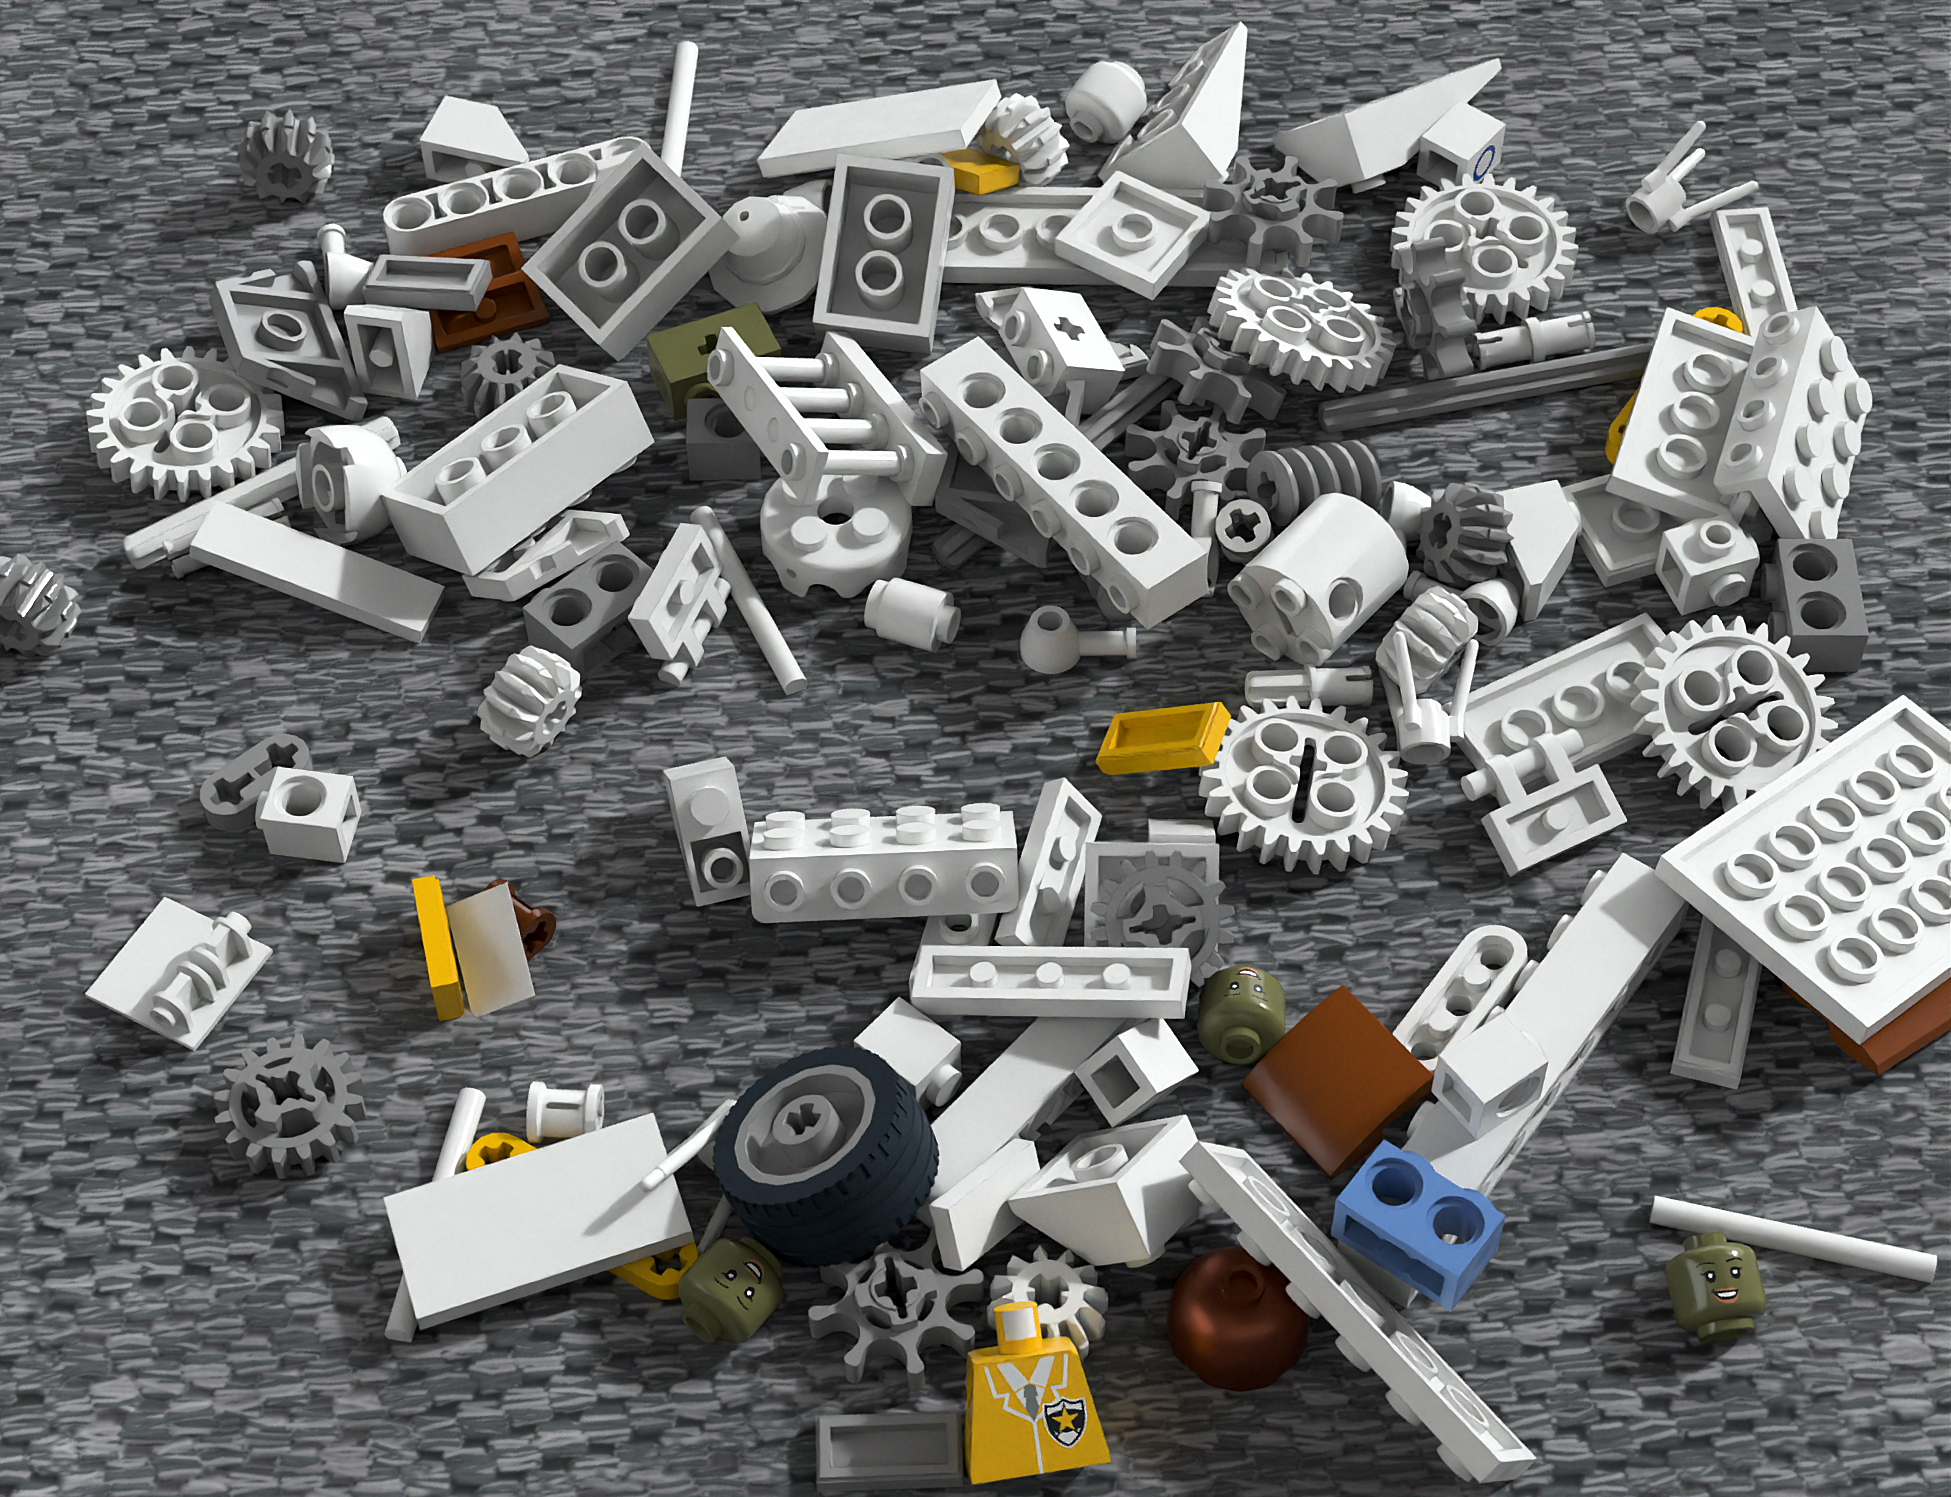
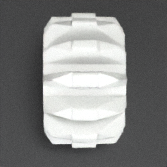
M1016 93L1009 98H1003L996 104L978 130L980 136L975 141L984 153L1020 164L1019 183L1012 187H1044L1060 174L1061 169L1068 164L1065 151L1069 148V144L1060 135L1059 130L1062 125L1055 123L1050 117V109L1048 107L1041 109L1037 100L1032 95L1024 98Z
M1440 586L1429 588L1425 593L1420 594L1410 607H1407L1403 615L1394 623V626L1383 638L1382 644L1376 651L1377 664L1386 672L1387 677L1400 687L1393 635L1396 632H1403L1410 656L1415 693L1418 695L1427 692L1430 687L1434 686L1447 673L1453 663L1460 658L1467 642L1477 633L1478 617L1468 609V604L1454 593L1450 594Z
M532 645L524 648L520 654H512L508 657L507 663L502 670L495 671V679L492 684L484 689L486 699L479 706L477 714L481 718L480 729L490 736L491 741L505 750H512L518 755L523 754L530 758L538 754L542 747L549 748L552 746L555 736L560 731H565V724L568 719L576 714L574 705L582 694V687L579 685L580 674L570 667L571 664L557 654H551Z
M1039 1245L1037 1250L1034 1251L1033 1263L1029 1264L1012 1255L1011 1260L1007 1263V1276L995 1275L990 1285V1297L993 1301L987 1306V1321L991 1329L996 1330L993 1310L995 1307L1014 1302H1036L1042 1339L1059 1336L1069 1337L1076 1347L1080 1361L1083 1363L1084 1358L1088 1355V1341H1100L1105 1333V1319L1102 1316L1108 1310V1294L1105 1292V1288L1097 1287L1098 1274L1094 1270L1093 1264L1074 1269L1075 1256L1069 1248L1057 1261L1048 1260V1254Z

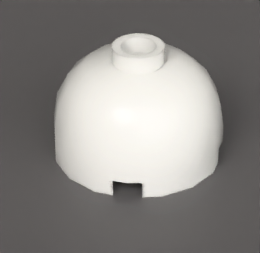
M328 425L308 429L304 434L311 436L310 442L299 444L297 449L296 477L303 510L315 507L328 527L314 528L321 540L340 547L358 544L375 538L392 523L380 494L407 473L403 461L396 457L391 447L370 429L358 425ZM344 509L345 525L336 523L335 511Z

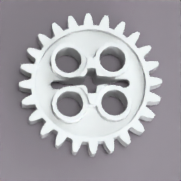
M1468 173L1463 174L1462 183L1459 186H1455L1447 178H1441L1439 192L1430 187L1423 186L1421 187L1420 200L1408 197L1406 199L1405 212H1397L1390 242V251L1392 252L1391 267L1400 269L1398 282L1401 285V283H1404V277L1395 256L1396 249L1409 247L1415 242L1443 237L1445 240V257L1448 270L1458 268L1464 270L1466 279L1462 285L1468 301L1472 303L1473 319L1476 324L1482 322L1485 313H1492L1499 324H1504L1506 312L1513 311L1520 319H1527L1529 305L1544 312L1547 310L1549 297L1555 299L1562 297L1564 284L1571 283L1578 252V245L1574 244L1576 228L1566 227L1568 219L1566 211L1553 212L1554 198L1549 197L1539 201L1535 200L1537 187L1532 185L1522 192L1515 190V178L1510 177L1503 186L1495 185L1494 178L1489 173L1484 177L1482 184H1475Z
M1261 265L1259 272L1248 266H1243L1240 273L1229 270L1226 278H1219L1207 309V313L1211 314L1209 324L1219 328L1217 337L1233 341L1230 348L1232 352L1250 354L1251 357L1248 363L1251 365L1264 364L1270 367L1269 372L1272 376H1277L1284 372L1290 375L1293 384L1299 385L1302 379L1310 380L1312 385L1321 391L1325 383H1329L1340 393H1344L1346 385L1357 391H1362L1365 384L1373 387L1376 386L1378 379L1384 378L1396 347V343L1391 341L1393 331L1382 327L1385 319L1379 316L1368 315L1371 308L1369 304H1355L1351 301L1353 293H1340L1333 289V284L1329 281L1321 285L1314 283L1311 275L1308 273H1304L1302 278L1294 277L1284 267H1282L1280 274H1275L1266 265Z
M187 346L183 356L179 358H174L167 348H163L161 350V361L156 362L141 354L138 356V369L134 370L122 364L117 366L119 380L103 378L101 380L103 393L91 395L92 410L86 412L91 452L97 453L100 469L111 468L112 481L117 483L130 478L131 490L135 494L150 485L154 487L155 500H161L169 490H177L180 502L187 501L191 490H199L201 495L207 499L212 496V487L220 485L226 490L235 485L234 479L237 477L247 480L255 476V466L269 469L272 466L271 453L281 452V436L285 435L281 395L274 394V391L270 388L237 376L230 358L224 362L218 361L217 349L214 348L209 350L204 358L195 357L192 346Z
M1713 615L1702 627L1694 620H1691L1679 633L1671 631L1658 645L1659 647H1656L1644 660L1643 663L1646 668L1636 677L1633 683L1642 691L1633 699L1630 707L1647 715L1641 718L1633 727L1635 733L1652 735L1653 741L1642 753L1644 757L1661 755L1666 761L1657 773L1660 779L1674 773L1681 777L1677 790L1679 796H1683L1695 787L1700 790V808L1706 809L1715 799L1721 798L1723 809L1726 813L1830 744L1825 739L1838 728V723L1821 715L1835 704L1834 698L1816 695L1815 689L1825 680V677L1822 674L1806 676L1802 669L1808 663L1810 656L1805 653L1792 659L1787 654L1791 639L1787 635L1774 645L1767 641L1768 625L1762 623L1753 634H1748L1743 617L1737 616L1725 630L1720 618L1717 615ZM1739 672L1745 674L1750 679L1752 684L1745 681L1740 676ZM1686 691L1693 694L1700 702V705L1693 702L1687 696ZM1776 696L1779 699L1759 705L1748 717L1741 713L1766 697ZM1720 714L1727 718L1713 726L1709 731L1699 735H1692L1689 732L1690 730L1709 726ZM1769 726L1778 731L1782 740L1771 732ZM1716 746L1723 749L1730 757V760L1722 757L1717 751Z
M1288 696L1285 709H1278L1270 699L1264 698L1260 714L1243 705L1240 707L1238 720L1230 719L1213 765L1200 766L1198 775L1201 776L1198 794L1207 798L1204 812L1206 816H1221L1217 831L1220 835H1228L1235 832L1240 834L1236 847L1238 851L1247 850L1253 845L1260 847V863L1262 864L1270 861L1275 854L1283 856L1284 867L1288 872L1294 869L1297 860H1306L1313 874H1319L1322 860H1329L1341 872L1345 871L1349 855L1364 864L1368 862L1371 848L1384 851L1389 835L1397 834L1409 796V792L1404 790L1408 772L1397 769L1401 757L1399 751H1384L1387 740L1385 733L1370 736L1365 734L1368 724L1367 718H1360L1351 724L1344 720L1346 707L1340 705L1330 715L1323 713L1322 703L1318 698L1312 701L1309 710L1300 709L1294 696ZM1310 745L1314 748V757L1307 787V800L1302 823H1296L1292 820V812L1300 777V764L1304 746Z

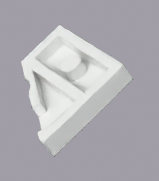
M564 509L547 521L546 528L540 534L533 538L523 539L501 555V561L489 571L478 572L474 576L464 574L462 577L471 596L499 599L505 602L515 601L591 559L616 540L619 542L625 540L630 534L621 514Z

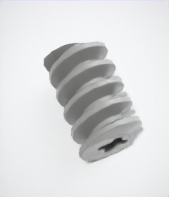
M1364 439L1359 441L1345 440L1338 444L1322 443L1319 446H1300L1298 449L1284 448L1279 449L1277 452L1261 451L1252 457L1248 467L1246 479L1247 497L1249 500L1260 504L1277 526H1289L1318 497L1335 492L1355 497L1376 510L1381 500L1382 491L1380 461L1372 444Z

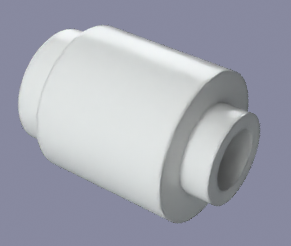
M896 577L890 582L881 579L875 582L869 593L864 612L865 626L876 629L879 637L931 652H937L942 642L952 643L957 634L961 619V610L958 607H954L952 593Z

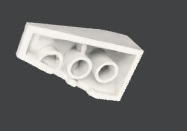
M1241 21L1199 47L1168 84L1171 91L1161 98L1157 104L1150 106L1140 117L1147 124L1138 133L1137 141L1131 135H1127L1115 146L1098 174V177L1104 184L1116 170L1158 189H1204V183L1207 179L1223 183L1228 178L1229 173L1226 169L1238 148L1247 28Z
M1499 58L1359 105L1357 108L1305 124L1275 135L1272 138L1275 147L1285 156L1296 157L1298 159V166L1320 183L1327 178H1333L1337 181V188L1351 184L1353 194L1385 184L1383 173L1405 165L1420 150L1421 137L1459 100L1467 103L1502 67Z

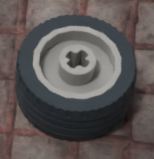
M834 1046V1048L815 1049L809 1053L800 1054L796 1058L793 1057L787 1062L776 1066L777 1068L768 1071L765 1076L755 1081V1084L749 1087L737 1099L736 1104L730 1108V1112L725 1116L723 1124L719 1127L718 1136L715 1138L716 1143L713 1146L714 1155L712 1160L715 1176L726 1200L748 1231L775 1258H779L784 1263L788 1262L792 1266L799 1265L803 1268L807 1266L811 1268H818V1266L829 1267V1265H839L845 1261L849 1262L854 1260L853 1258L861 1257L867 1252L877 1249V1246L882 1243L884 1244L889 1241L888 1239L899 1233V1230L905 1227L909 1220L918 1213V1209L924 1205L926 1197L931 1192V1187L934 1186L935 1176L938 1174V1156L940 1155L936 1137L927 1116L904 1080L883 1058L876 1053H872L870 1050H863L860 1047Z

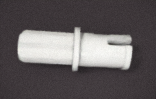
M1305 663L1302 670L1251 671L1247 673L1245 679V698L1252 708H1261L1264 698L1270 699L1276 707H1285L1288 696H1294L1299 706L1305 707L1308 710L1315 698L1321 700L1322 706L1362 705L1366 707L1371 705L1373 698V680H1366V678L1371 677L1372 673L1369 666L1316 669L1314 663Z

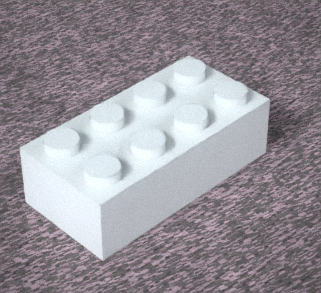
M559 364L396 480L380 496L385 510L408 554L474 576L478 572L489 571L498 565L502 558L501 555L523 539L533 538L540 534L546 528L547 521L566 507L574 506L586 500L591 495L592 488L605 478L633 465L637 459L636 456L653 444L654 440L627 381Z

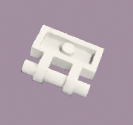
M680 523L667 548L662 552L656 568L642 593L636 599L633 609L628 616V620L651 658L665 660L658 672L659 679L677 686L681 684L688 669H696L704 654L702 643L711 627H719L727 611L725 601L732 589L726 580L719 577L724 564L702 525Z
M1573 728L1556 736L1547 732L1529 740L1527 749L1509 757L1497 754L1482 761L1479 765V770L1461 778L1463 792L1469 800L1473 801L1490 793L1497 798L1501 808L1488 813L1481 821L1510 877L1619 828L1627 822L1598 764L1578 773L1575 772L1569 757L1582 752L1584 746L1581 736ZM1538 771L1545 775L1550 785L1527 795L1520 779Z

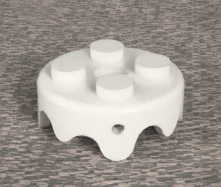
M822 475L814 505H802L782 477H780L766 493L760 510L763 554L775 567L783 587L797 596L804 597L810 586L822 584L833 588L843 598L855 597L866 586L876 580L883 579L890 582L895 577L900 578L904 573L909 543L913 533L912 508L905 500L897 482L891 481L889 476ZM831 513H843L851 517L849 521L839 525L827 524L822 520L823 517Z

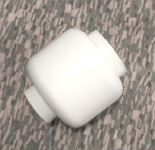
M1100 61L1092 64L1071 88L1065 99L1066 113L1070 118V126L1074 133L1082 140L1094 143L1097 140L1107 144L1120 142L1139 120L1147 107L1146 93L1144 91L1145 85L1141 76L1132 67L1123 62Z

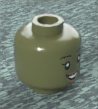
M1235 965L1215 972L1205 981L1199 994L1197 1030L1199 1041L1209 1054L1222 1062L1234 1065H1252L1258 1063L1285 1035V992L1275 977L1257 967Z
M1724 1232L1703 1233L1685 1239L1683 1241L1685 1252L1676 1255L1665 1267V1276L1678 1326L1683 1330L1697 1333L1699 1342L1703 1343L1739 1338L1754 1332V1321L1765 1313L1767 1299L1753 1249L1739 1243H1727Z
M745 1236L741 1237L738 1241L731 1238L715 1240L680 1278L678 1293L682 1304L686 1308L681 1313L683 1322L692 1333L707 1343H713L717 1338L732 1344L748 1341L779 1307L783 1299L784 1290L780 1280L783 1270L780 1263L768 1249L752 1238Z

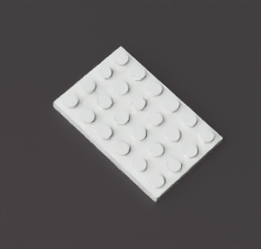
M1902 695L1661 855L1654 874L1860 1045L1951 977V731L1906 696Z

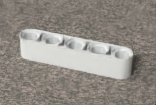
M635 137L615 138L399 197L391 201L383 212L390 255L423 257L513 231L517 242L556 232L589 198L595 182V161L633 151L642 142L647 146L649 145Z
M1038 1017L931 1124L939 1146L938 1174L935 1176V1183L930 1189L929 1196L926 1197L924 1205L918 1209L915 1218L931 1229L934 1226L929 1208L931 1203L1014 1138L1035 1141L1041 1135L1036 1130L1044 1122L1051 1125L1085 1090L1080 1087L1082 1083L1074 1070L1116 1036L1148 1021L1149 1018Z

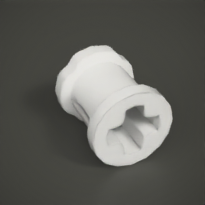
M1238 499L1229 502L1220 510L1216 518L1215 531L1223 554L1234 563L1247 565L1275 539L1266 510L1252 500ZM1245 524L1250 531L1254 530L1255 539L1245 543L1243 538L1237 536L1235 528Z
M532 1082L526 1113V1130L529 1143L540 1144L544 1137L574 1138L602 1129L604 1090L601 1084H591L587 1091L547 1089L544 1082Z

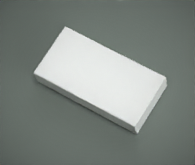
M1014 1138L929 1205L943 1267L964 1271L1024 1222L1023 1219L1013 1214L1007 1200L1040 1171L1034 1141Z

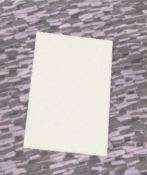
M506 882L446 906L471 1013L476 1017H480L535 996L508 883Z

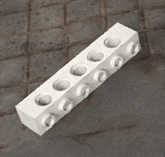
M979 336L920 369L922 397L919 399V406L928 424L936 430L942 429L956 442L964 459L971 465L978 464L993 479L996 488L1006 500H1015L1030 515L1033 524L1044 537H1053L1068 552L1072 563L1082 574L1086 576L1091 574L1107 590L1111 601L1118 610L1125 614L1130 612L1148 630L1207 593V552Z

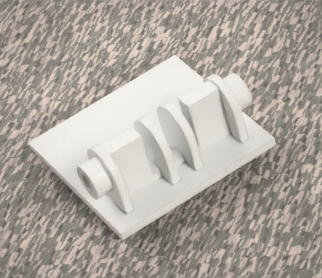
M164 897L85 995L86 998L195 1051L271 956L273 950L248 937L247 933L251 930V924L245 917L236 912H230L226 918L217 917L214 921Z

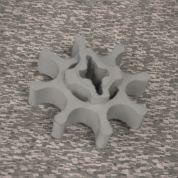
M1239 156L1235 159L1233 185L1222 184L1213 179H1207L1204 183L1202 209L1213 211L1209 217L1207 241L1210 244H1218L1225 239H1240L1243 244L1248 246L1246 265L1252 268L1258 267L1262 253L1271 249L1275 254L1289 252L1299 267H1307L1310 264L1313 245L1312 237L1321 238L1330 243H1338L1340 241L1344 215L1340 211H1330L1334 208L1337 181L1333 178H1327L1318 184H1305L1300 177L1296 176L1298 159L1294 156L1285 157L1284 167L1277 173H1272L1270 169L1256 171L1251 167L1247 157Z
M1443 237L1415 242L1409 247L1396 249L1395 251L1397 262L1401 267L1404 277V283H1401L1402 287L1393 289L1397 318L1401 320L1406 333L1404 343L1409 351L1420 349L1423 360V377L1426 383L1471 373L1474 370L1473 362L1469 357L1464 338H1467V335L1477 333V325L1473 319L1472 303L1468 301L1462 285L1466 279L1464 270L1462 268L1448 270L1445 257V240Z
M1204 317L1196 318L1191 332L1180 329L1167 319L1161 320L1150 345V349L1154 352L1146 371L1151 375L1171 377L1182 383L1183 388L1178 397L1179 402L1185 405H1190L1191 402H1194L1202 407L1205 405L1214 406L1216 403L1225 411L1226 419L1234 424L1240 422L1246 407L1257 411L1268 420L1275 419L1287 394V391L1281 387L1287 375L1286 373L1282 372L1277 376H1272L1269 372L1270 367L1264 364H1249L1251 355L1248 353L1232 352L1230 348L1233 341L1219 339L1217 337L1218 333L1211 329L1209 320Z
M1166 400L1161 405L1159 429L1161 431H1147L1135 424L1127 427L1124 454L1128 457L1144 459L1143 461H1132L1129 463L1127 477L1141 490L1159 488L1166 491L1165 513L1173 521L1178 519L1179 510L1184 504L1193 505L1194 493L1191 492L1193 481L1221 483L1222 494H1218V516L1223 507L1229 502L1234 501L1235 495L1232 491L1240 490L1247 492L1246 479L1250 464L1248 461H1251L1252 457L1258 452L1264 451L1266 432L1261 428H1256L1246 434H1233L1226 431V413L1216 403L1213 406V413L1209 418L1199 417L1198 421H1193L1182 417L1178 413L1174 401Z
M934 1226L930 1230L927 1242L917 1250L903 1252L892 1247L887 1241L877 1246L874 1254L864 1262L855 1264L841 1262L839 1265L833 1264L829 1265V1267L819 1266L821 1280L825 1283L839 1286L846 1294L839 1302L833 1305H817L809 1309L810 1334L814 1338H821L834 1331H844L851 1333L858 1339L857 1345L844 1357L845 1375L850 1383H859L862 1380L865 1368L872 1360L883 1356L897 1358L905 1365L908 1388L911 1391H920L925 1386L924 1364L919 1355L926 1347L933 1344H945L951 1346L965 1358H967L968 1352L975 1350L974 1328L970 1325L954 1321L947 1313L954 1305L961 1302H979L983 1299V1273L978 1269L970 1270L960 1276H948L939 1272L935 1268V1264L941 1259ZM887 1288H894L897 1299H900L901 1305L905 1308V1319L899 1318L896 1306H893L892 1300L888 1297Z

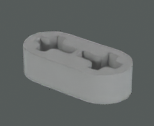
M273 735L209 776L203 782L199 791L201 806L209 824L219 830L235 831L254 823L258 798L262 791L270 790L277 767H281L276 766L273 768L272 763L280 759L286 764L293 762L294 766L291 769L313 771L309 748L305 742L295 735ZM229 794L234 799L241 797L242 801L233 806L227 801L220 803L219 799Z

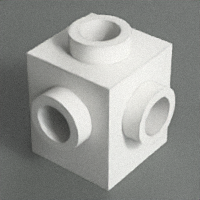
M1729 512L1708 519H1694L1683 526L1663 531L1654 571L1682 616L1716 605L1720 607L1728 606L1743 597H1747L1755 569L1759 566V551L1753 537L1748 533H1743L1735 518Z

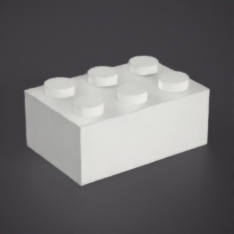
M642 142L521 269L600 347L614 359L620 361L740 237L713 208Z
M837 154L812 321L817 341H824L827 331H848L859 346L931 354L955 195L954 168Z

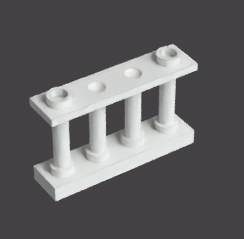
M721 327L716 349L710 353L708 358L707 379L802 505H814L822 475L889 476L891 481L897 482L905 500L910 506H932L948 453L848 331H827L821 352L815 359L755 357L733 327ZM775 381L812 382L816 388L779 387ZM799 412L837 413L841 419L803 418ZM823 443L862 444L866 451L828 450Z

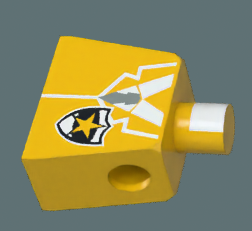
M1014 1302L995 1307L993 1310L998 1346L973 1350L967 1354L964 1463L972 1485L1110 1463L1109 1449L1079 1355L1069 1337L1065 1336L1042 1339L1036 1302Z

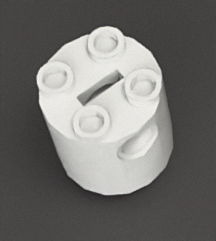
M1335 492L1318 497L1229 582L1227 590L1231 599L1239 606L1240 612L1253 631L1251 641L1256 649L1275 661L1286 655L1302 665L1314 663L1315 666H1321L1407 582L1409 564L1404 547L1394 530L1374 509L1355 497Z

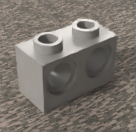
M1777 539L1771 563H1764L1760 571L1761 598L1764 601H1772L1773 607L1767 623L1768 641L1775 645L1786 635L1791 638L1787 654L1792 659L1805 653L1810 656L1808 663L1802 669L1803 671L1858 672L1869 638L1852 539Z
M616 540L597 555L580 564L576 570L551 588H545L538 592L531 602L523 607L529 644L538 649L546 650L551 654L555 653L571 664L570 667L580 674L581 683L640 639L628 620V616L654 570Z

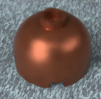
M1235 1245L1211 1250L1188 1265L1177 1280L1172 1291L1167 1315V1331L1173 1353L1181 1363L1183 1360L1189 1369L1199 1374L1200 1380L1215 1388L1243 1392L1269 1387L1280 1380L1281 1375L1290 1370L1295 1362L1297 1364L1305 1352L1310 1315L1304 1312L1288 1295L1285 1288L1291 1281L1273 1262L1269 1266H1265L1252 1257L1242 1245Z

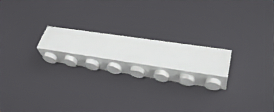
M1622 853L1608 873L1598 870L1583 892L1580 904L1583 905L1575 918L1567 914L1564 915L1553 930L1547 944V949L1550 951L1541 963L1531 960L1525 966L1513 989V995L1516 997L1506 1010L1496 1006L1483 1024L1485 1025L1503 1013L1520 1031H1527L1537 1039L1543 1048L1546 1059L1549 1061L1541 1097L1478 1140L1470 1134L1440 1100L1436 1104L1427 1100L1418 1109L1408 1127L1407 1136L1410 1139L1402 1148V1151H1412L1421 1155L1433 1166L1435 1172L1463 1189H1473L1487 1197L1683 927L1689 903L1654 874V869L1625 853ZM1385 1196L1377 1198L1384 1204L1391 1206L1404 1204L1401 1200L1394 1197ZM1450 1234L1438 1236L1442 1241L1453 1244L1458 1238ZM1338 1240L1337 1249L1376 1290L1405 1308L1409 1306L1419 1291Z

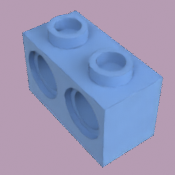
M1383 1140L1337 1197L1330 1235L1451 1312L1497 1252L1506 1215L1496 1210L1493 1203L1480 1192L1469 1188L1463 1189L1435 1172L1433 1166L1421 1155L1412 1151H1402L1386 1140ZM1385 1196L1394 1197L1401 1200L1404 1204L1391 1206L1384 1204L1377 1198ZM1444 1234L1454 1235L1461 1238L1465 1243L1458 1245L1449 1244L1442 1241L1438 1236Z

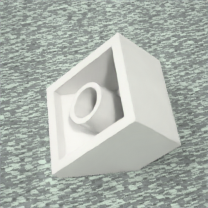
M1187 1115L1081 1133L1068 1143L1007 1202L1013 1214L1067 1249L1069 1248L1070 1251L1094 1266L1125 1262L1129 1268L1141 1267L1162 1256L1166 1250L1164 1244L1178 1230L1189 1226L1200 1216L1198 1209L1203 1203L1192 1193L1188 1186L1194 1178L1178 1162L1198 1139Z

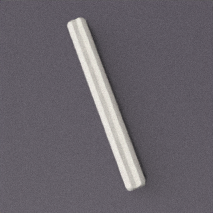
M381 416L361 426L374 431L392 450L397 449L401 444L399 433L387 416ZM296 457L126 536L122 543L128 560L139 570L167 558L162 542L171 541L199 530L215 500L248 511L271 502L274 498H278L283 503L298 496Z

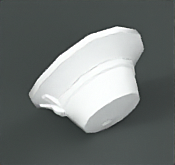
M772 195L768 198L750 196L734 203L723 215V219L740 238L708 271L713 289L733 306L738 308L756 302L762 314L775 315L805 302L818 288L828 221L826 214L821 209L799 196Z

